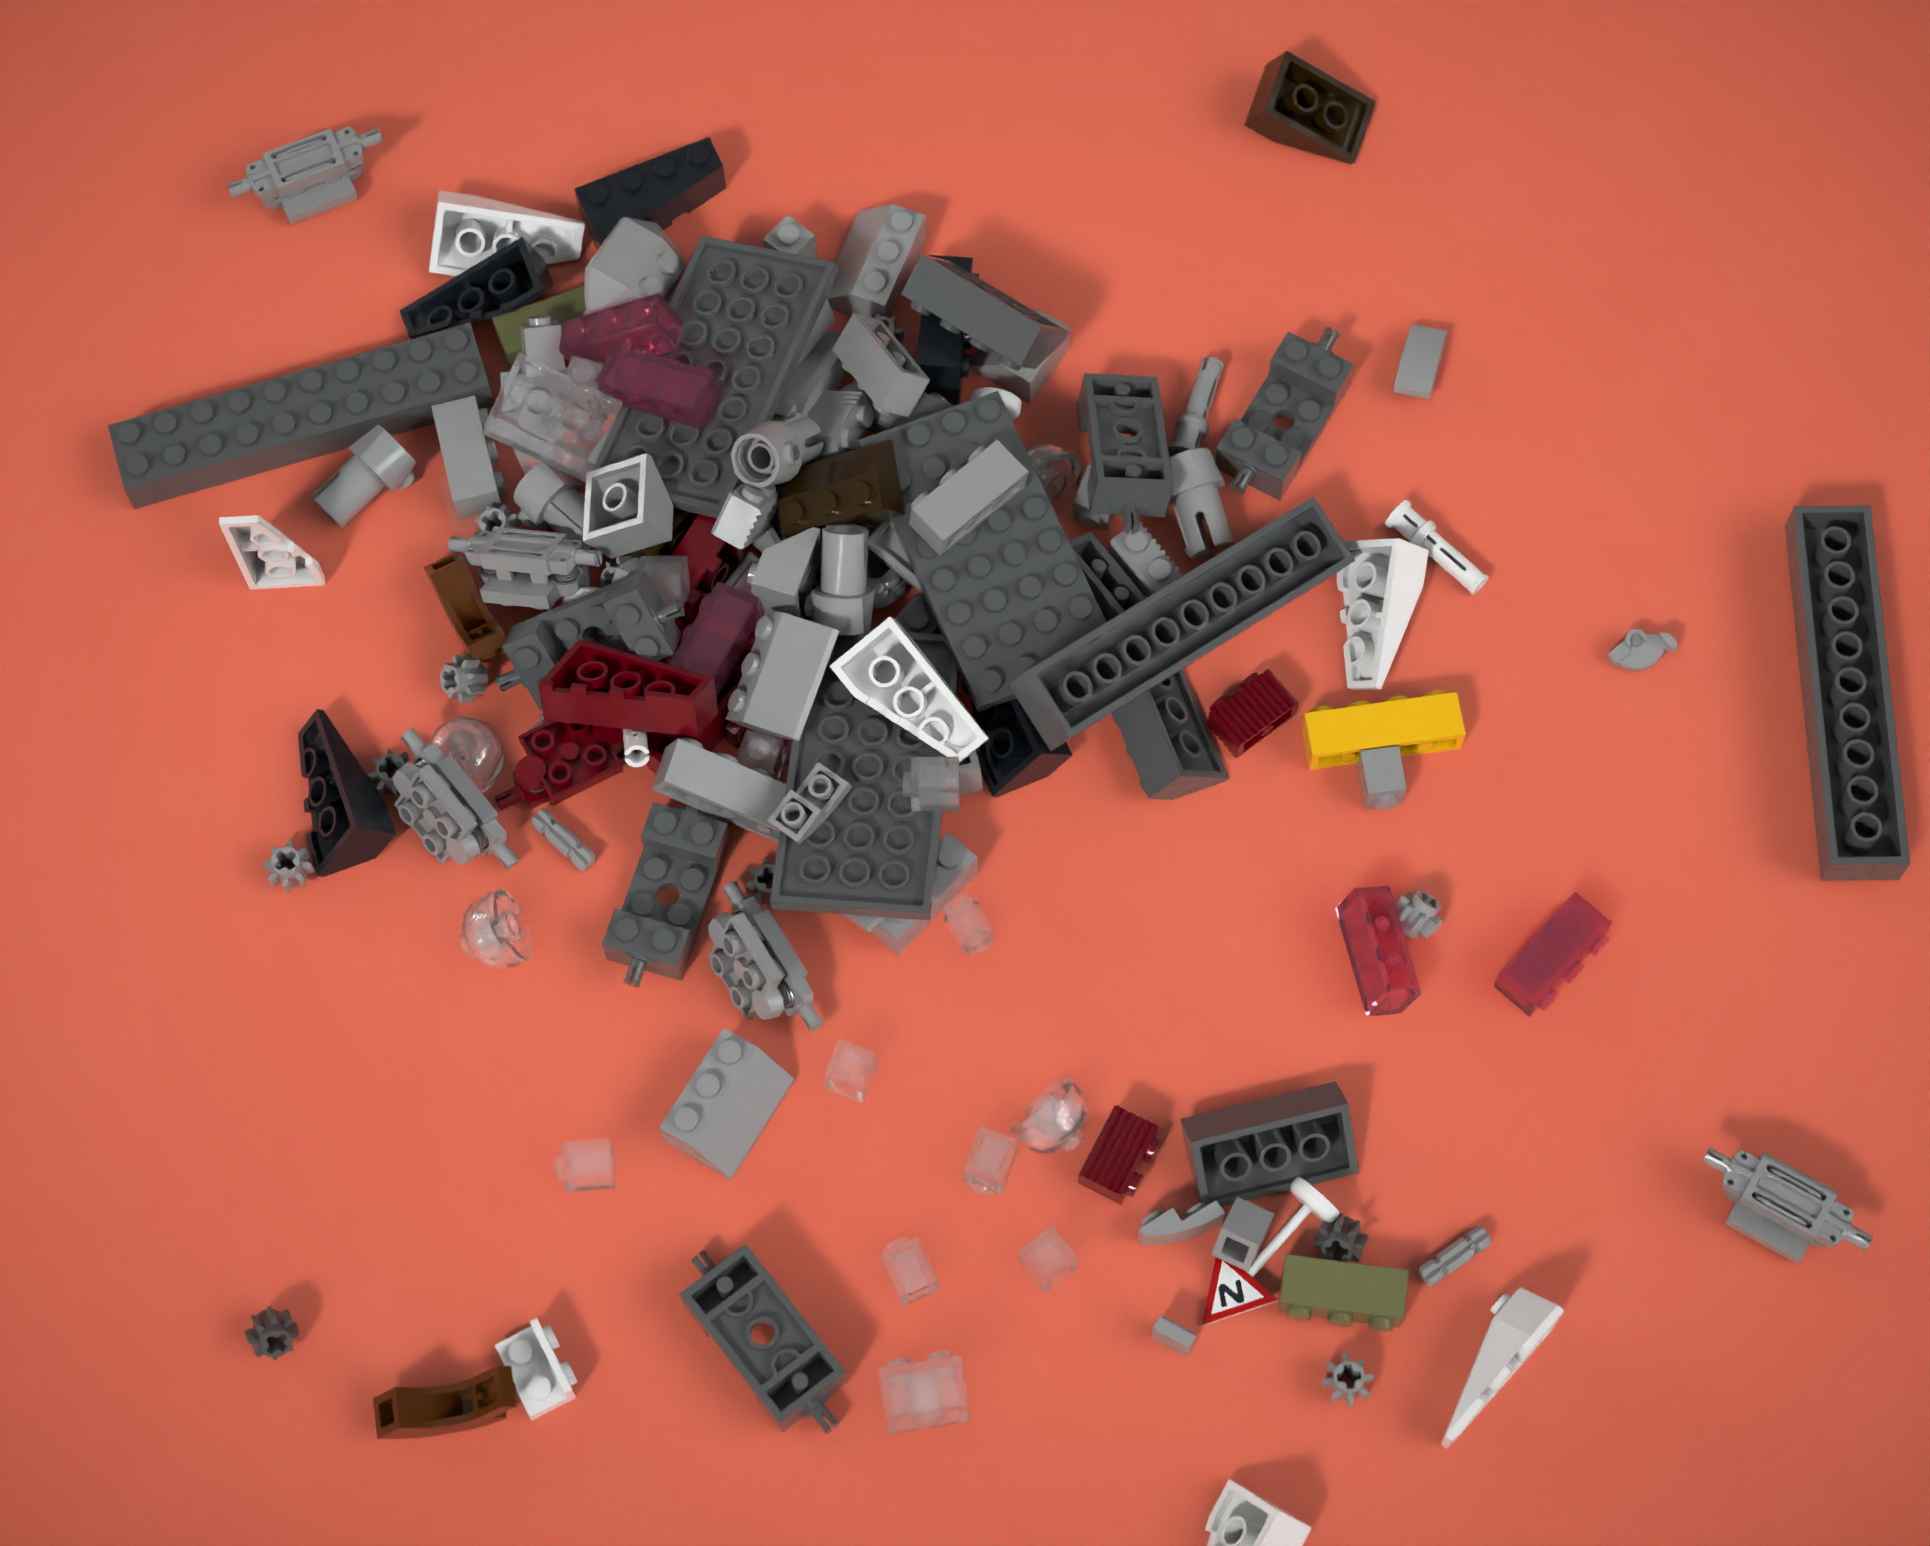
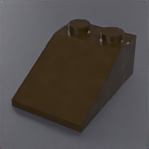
M1286 50L1266 64L1244 126L1275 143L1351 165L1355 163L1376 101Z

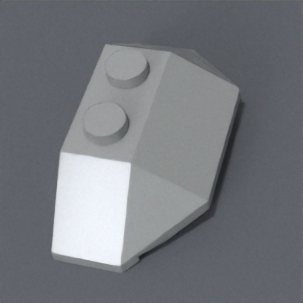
M629 217L621 218L585 267L584 298L586 311L583 312V323L607 349L616 345L652 315L686 266L680 248L657 223Z

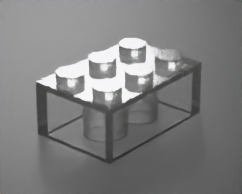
M518 353L489 413L482 434L586 482V472L592 470L623 402Z

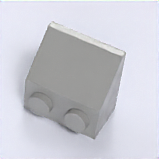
M1034 309L1035 312L1070 332V327L1039 309ZM1070 333L1067 339L1036 369L1021 367L1019 371L1014 370L999 361L1002 356L1001 354L992 349L989 353L979 349L970 361L969 370L1006 391L1015 394L1024 401L1031 403L1068 351Z
M645 453L586 472L582 541L596 550H600L610 558L672 540L674 505L652 456Z

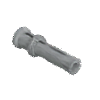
M1203 357L1201 359L1184 414L1177 418L1175 423L1177 432L1174 441L1168 445L1169 457L1186 450L1199 448L1201 439L1208 433L1209 427L1206 419L1219 378L1224 369L1223 362L1217 358L1208 357L1207 359Z

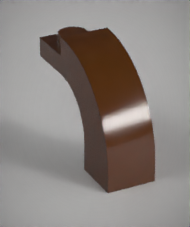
M454 552L424 566L423 568L470 659L475 660L479 658L481 661L503 651L502 645L506 636L493 618L486 603L483 602L477 585L461 554Z
M497 1365L473 1378L448 1385L394 1387L374 1397L377 1439L437 1436L479 1428L507 1418L506 1411L516 1407V1386L513 1381L512 1367Z

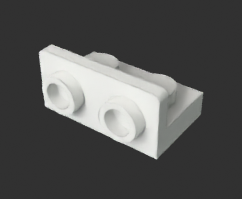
M537 1317L529 1321L531 1327L495 1344L504 1366L512 1367L516 1390L531 1421L575 1399L576 1396L571 1386L578 1383L568 1361L560 1364L553 1351L560 1347L550 1325L542 1328Z

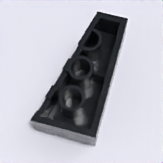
M710 137L574 188L579 212L598 251L621 218L629 217L654 222L665 230L672 225V220L684 212L689 214L725 190L726 182L723 164Z
M929 255L952 261L979 277V273H973V258ZM931 313L930 317L921 314L916 363L930 379L923 392L927 394L931 392L937 393L944 397L948 403L955 406L961 404L963 377H969L970 355L965 354L966 350H972V344L969 343L971 336L963 331L958 335L945 329L940 325L942 319Z

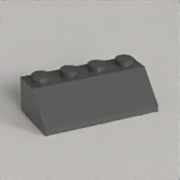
M921 254L901 293L912 300L910 304L912 309L930 317L931 313L942 319L940 322L942 327L958 335L963 331L971 336L970 344L987 353L991 349L1002 355L999 359L1000 362L1017 371L1021 367L1036 369L1067 339L1070 333L954 262Z
M1184 670L1179 671L1112 713V717L1126 743L1127 753L1133 760L1140 777L1141 787L1146 792L1148 799L1174 800L1223 783L1229 779Z
M1336 1081L1180 1119L1186 1154L1200 1203L1204 1202L1206 1206L1215 1200L1222 1207L1234 1204L1237 1197L1247 1201L1290 1190L1291 1184L1297 1176L1312 1185L1359 1173L1349 1106Z

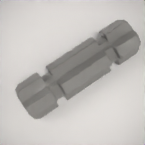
M541 809L531 819L533 827L541 835L545 834L546 839L567 859L571 858L572 863L580 871H586L593 865L596 860L595 853L586 845L582 846L581 840L564 824L555 820V816L547 809Z
M1476 1226L1466 1233L1465 1239L1463 1237L1459 1238L1438 1253L1434 1261L1430 1259L1421 1265L1418 1270L1421 1279L1429 1287H1432L1443 1279L1444 1274H1451L1472 1259L1475 1252L1480 1253L1489 1247L1492 1240L1482 1226Z

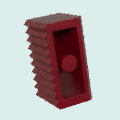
M1269 669L1260 675L1256 672L1252 673L1243 680L1239 686L1240 690L1229 697L1225 694L1210 706L1208 727L1218 736L1219 740L1223 742L1224 746L1228 748L1235 758L1240 757L1297 713L1299 702Z
M1115 1105L1078 1175V1184L1119 1204L1123 1203L1126 1195L1133 1198L1143 1179V1175L1138 1173L1143 1162L1146 1160L1151 1163L1160 1147L1161 1140L1156 1138L1158 1126L1143 1119L1141 1116H1136L1134 1113Z

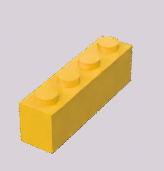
M1443 690L1430 691L1422 697L1415 698L1398 695L1388 698L1385 702L1372 704L1368 701H1356L1344 708L1316 707L1308 713H1304L1301 726L1309 770L1357 764L1361 750L1399 746L1401 757L1461 749L1466 735L1457 692L1446 693Z

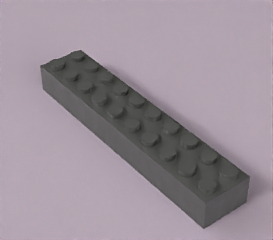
M467 323L110 424L108 428L124 490L134 509L347 449L378 424L391 436L435 424L431 408L433 405L474 395L479 409L494 407L495 403L471 323Z
M1312 497L1025 671L1008 685L1044 742L1052 751L1353 563L1355 559L1315 497Z
M1871 505L1794 506L1786 522L1785 532L1821 881L1900 880L1910 865Z

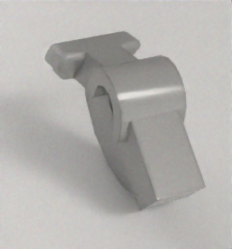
M1632 629L1626 634L1625 640L1608 654L1607 659L1615 667L1620 666L1631 671L1646 670L1659 661L1664 651L1675 653L1678 643L1670 633L1646 634L1641 629Z

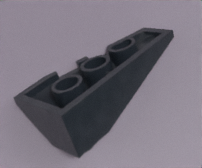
M522 236L401 309L400 314L409 338L414 339L463 324H472L514 312L545 294L554 284L544 259Z
M962 679L964 692L967 693V694H969V692H968V690H967V688H966V686H965V683H964V681H963V679ZM1017 698L981 712H977L971 699L974 715L972 717L989 738L979 747L980 750L976 751L981 773L992 797H999L1048 777L1072 756L1067 742L1050 751Z
M317 709L299 731L298 741L301 776L308 778L309 798L304 799V812L311 813L313 831L306 833L307 846L317 876L325 877L377 858L396 835V831L385 801L325 711Z

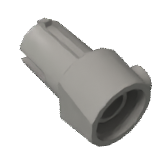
M790 412L791 417L781 422L766 420L756 424L741 435L733 445L731 459L734 473L742 482L751 487L762 488L790 481L799 472L802 464L815 459L821 453L824 441L805 447V439L821 433L820 427L815 421L803 417L802 414L797 412Z
M379 424L348 447L354 455L310 496L341 528H344L385 487L394 493L397 488L404 489L409 486L415 478V473L412 471L416 465L415 460Z
M1195 448L1170 456L1173 489L1168 505H1173L1187 547L1183 551L1191 559L1214 555L1204 527V520L1207 521L1214 545H1220L1222 552L1235 545L1218 493L1225 486V481L1208 448Z
M552 461L540 462L525 474L515 489L513 495L514 502L521 509L517 515L518 519L530 528L551 527L557 533H565L568 539L582 541L585 497L580 494L582 484ZM583 542L585 550L596 551L595 548Z
M857 524L827 525L826 528L822 529L821 584L811 590V594L807 595L804 605V612L807 617H813L815 623L838 630V635L864 634L871 627L875 589L867 586L869 530Z

